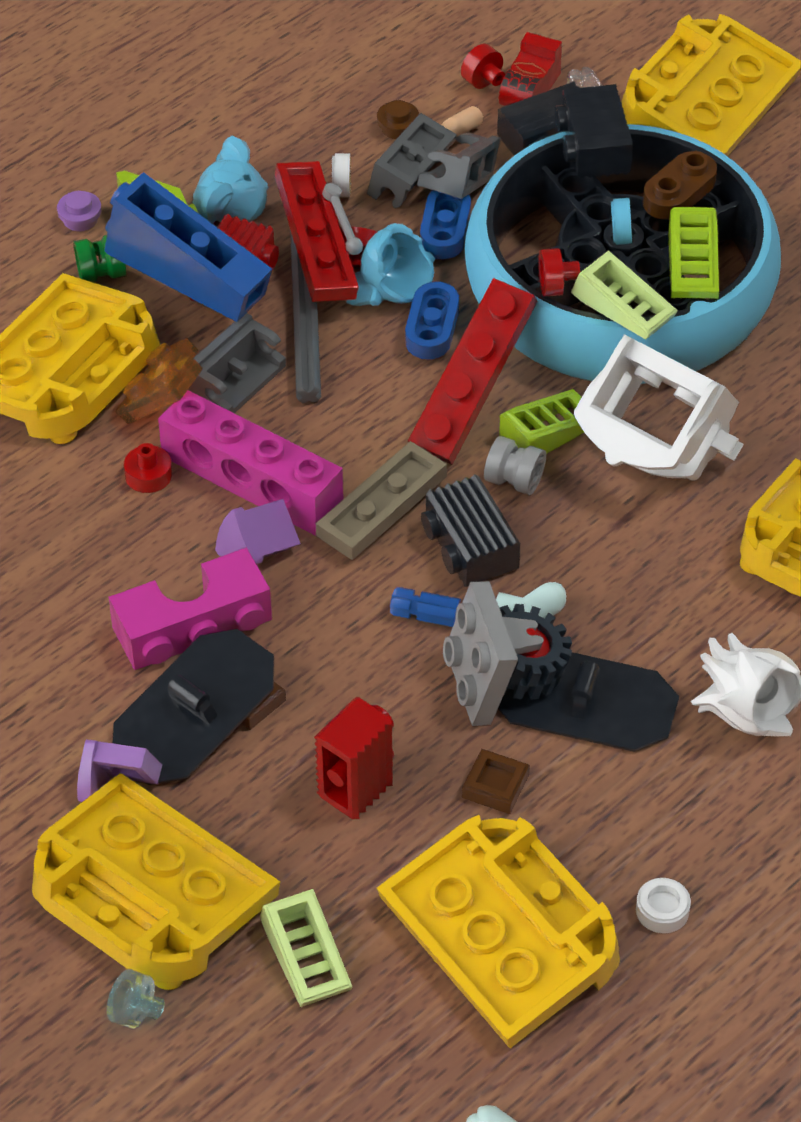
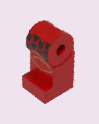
M526 32L520 43V52L511 65V69L506 72L499 91L500 105L507 106L551 89L561 74L562 41Z

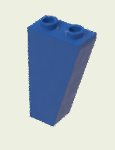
M143 172L131 184L125 182L114 192L110 200V204L113 206L111 217L105 227L108 234L104 251L111 257L236 322L266 294L272 268Z

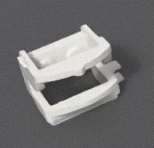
M625 334L604 369L589 384L574 410V416L581 428L592 442L605 452L606 461L611 466L615 467L625 463L656 476L697 480L708 462L716 456L717 452L735 461L744 445L738 441V438L729 434L730 421L739 402L725 386ZM643 381L655 388H659L663 382L677 389L674 396L694 408L673 446L621 419Z

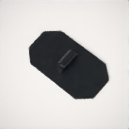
M238 629L200 635L115 720L112 743L146 748L162 764L158 784L187 779L274 690V654Z
M572 652L559 684L553 688L550 694L545 696L541 692L538 699L530 700L528 692H525L522 699L513 698L514 690L508 688L502 697L498 709L510 724L635 752L668 739L679 695L658 671Z

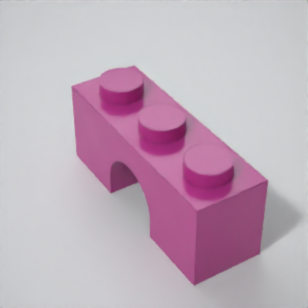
M247 547L201 563L204 593L192 601L178 602L167 598L162 594L155 580L108 597L112 628L134 670L151 664H160L170 657L183 653L200 635L234 629L240 631L252 630L272 620L270 588Z

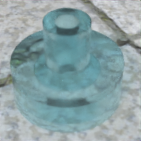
M132 969L123 971L116 979L107 1002L108 1019L130 1029L138 1027L146 1016L157 1020L163 1013L165 1001L160 997L154 996L155 984L153 978Z

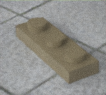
M410 441L316 523V536L351 560L355 559L426 496L430 489L435 488L447 477V464Z

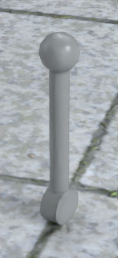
M328 183L325 185L322 195L326 200L331 201L347 239L346 250L349 254L357 255L363 250V243L359 238L355 237L339 199L342 190L338 185Z

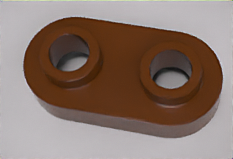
M689 151L675 157L645 184L643 206L646 212L655 218L669 220L672 208L694 206L715 186L717 164L714 159L700 151Z

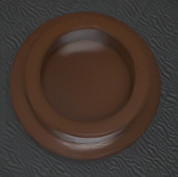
M394 100L379 108L377 123L385 136L397 139L419 115V111L411 103Z

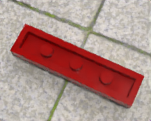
M320 162L277 163L274 177L312 302L356 300L359 288L348 251L346 250V244L331 201L326 200L322 195L326 181Z
M495 278L492 279L408 442L412 441L438 459L453 465L538 302L533 294Z

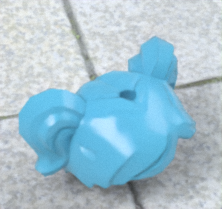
M230 136L224 141L222 150L216 157V162L208 166L202 173L193 194L192 203L195 205L197 212L212 224L216 220L221 222L226 214H229L232 218L237 216L240 220L245 218L248 222H251L262 214L267 202L268 183L249 163L250 149L247 143L234 136Z
M397 223L388 225L384 229L377 231L367 242L361 257L360 271L355 273L359 286L356 300H346V302L354 306L369 304L378 306L383 300L401 304L412 302L416 290L423 284L433 281V262L435 257L430 252L424 250L422 238L413 234L410 228Z

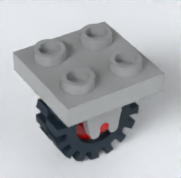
M489 581L470 582L463 602L457 606L456 620L450 636H447L443 643L444 661L448 667H452L457 682L458 701L462 706L466 707L472 726L491 725L502 697L508 688L514 690L513 698L522 699L525 692H528L530 700L538 699L541 692L545 696L550 694L553 688L559 684L572 653L570 649L572 645L571 637H564L567 631L563 624L553 626L556 617L550 613L545 618L539 616L541 608L532 606L530 613L525 612L524 604H515L513 611L510 610L508 605L502 606L499 609Z

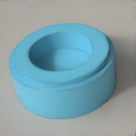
M629 198L613 199L611 201L613 243H616V245L632 244Z

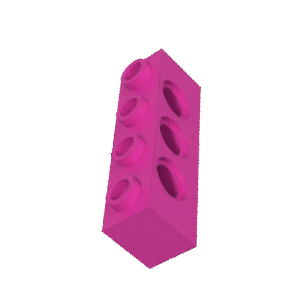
M187 389L158 418L161 448L168 452L173 463L257 506L283 499L293 525L315 536L316 523L344 499L342 467Z

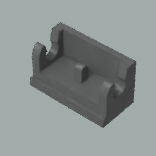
M420 113L375 162L367 195L377 200L384 192L385 187H387L395 195V199L392 201L393 207H400L406 200L408 191L417 184L419 174L427 172L435 162H440L429 159L428 154L435 150L448 152L449 147L456 140L457 134Z
M463 133L457 136L456 140L461 144L467 143L470 146L458 154L444 150H435L429 153V159L441 161L443 164L430 172H421L417 185L460 199L464 198L487 183L493 176L501 138L496 136L485 138L472 133Z
M246 313L238 322H233L185 365L187 389L235 413L286 367V357L277 350L271 349L265 343L266 341L269 345L275 347L281 342L280 337L271 329L253 320L252 315Z

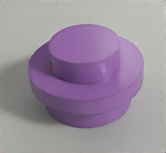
M73 191L59 200L57 213L67 228L74 231H85L97 223L101 214V202L96 195L90 192Z

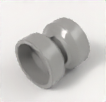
M498 436L491 446L485 463L484 479L497 485L508 481L509 484L514 486L516 491L532 495L543 474L546 451L533 446L525 449L518 448L515 440Z

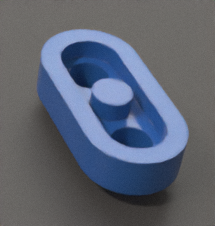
M434 190L429 193L421 223L420 238H422L424 250L430 252L435 259L453 258L463 250L471 216V197L469 194L460 199Z
M429 282L416 290L405 328L406 348L415 357L435 359L443 356L450 349L459 314V294L453 286L444 282Z

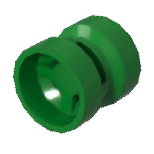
M104 235L100 241L91 242L88 239L73 241L80 279L95 283L99 277L110 276L113 279L127 276L126 264L111 257L104 251L107 235Z

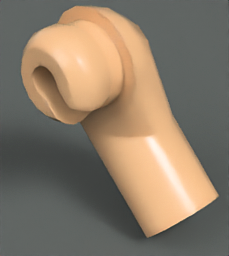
M471 106L448 118L441 125L459 136L480 126L483 122V115L479 108Z

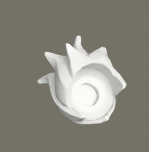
M733 633L728 635L730 651L722 648L715 638H709L708 643L712 656L703 653L700 657L705 663L702 665V668L708 672L714 683L702 694L691 700L692 705L700 706L698 709L699 713L706 711L715 713L730 726L743 733L755 736H791L793 728L786 715L801 702V675L799 668L793 660L782 652L770 648H748Z

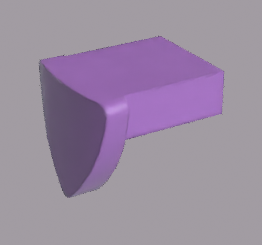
M283 499L245 511L243 507L232 509L219 528L215 550L219 556H224L247 547L255 563L259 564L263 562V558L292 549L301 543Z
M86 739L78 773V801L83 802L108 783L110 777L114 778L119 773L124 774L132 781L158 784L162 764L146 748Z

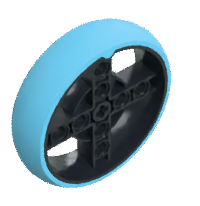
M627 124L633 143L631 171L627 175L621 172L618 176L612 173L609 177L603 174L600 178L594 175L591 179L587 176L580 179L577 177L574 162L566 163L563 136L566 135V132H560L523 149L507 161L491 177L471 213L465 240L466 268L470 285L478 304H480L493 278L529 292L536 297L538 302L514 346L517 350L552 370L572 377L593 381L606 366L624 334L694 371H698L716 362L734 350L749 336L770 306L779 281L781 269L779 232L769 203L759 187L736 162L710 145L678 132L651 126ZM689 151H700L709 155L717 164L716 183L714 188L692 207L716 209L718 244L732 239L743 255L746 267L729 286L719 292L718 299L671 298L669 220L655 218L647 213L643 206L642 196L630 194L611 195L609 191L620 190L644 193L645 184L678 155ZM629 198L632 244L616 245V243H613L611 201L613 199ZM545 206L562 225L556 245L550 249L559 248L563 262L579 261L580 272H582L609 250L678 311L671 320L645 340L605 315L569 307L580 302L571 293L576 280L564 281L563 295L543 297L539 278V253L509 265L504 259L499 246L517 223L535 210ZM619 292L616 293L620 298L624 296ZM632 301L628 305L635 309L639 304ZM647 310L641 316L646 321H649L656 314Z

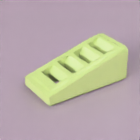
M609 250L579 273L571 290V293L580 301L645 340L671 320L678 311ZM619 292L624 296L620 298L616 293ZM634 301L639 305L632 309L628 304ZM647 310L656 314L649 321H646L641 316Z
M313 889L263 905L260 920L300 1007L352 989L351 981ZM305 918L306 926L285 932L283 925ZM313 936L316 943L292 950L290 945L292 942ZM319 953L322 954L324 961L301 969L299 968L297 961ZM330 971L334 980L307 988L304 979Z

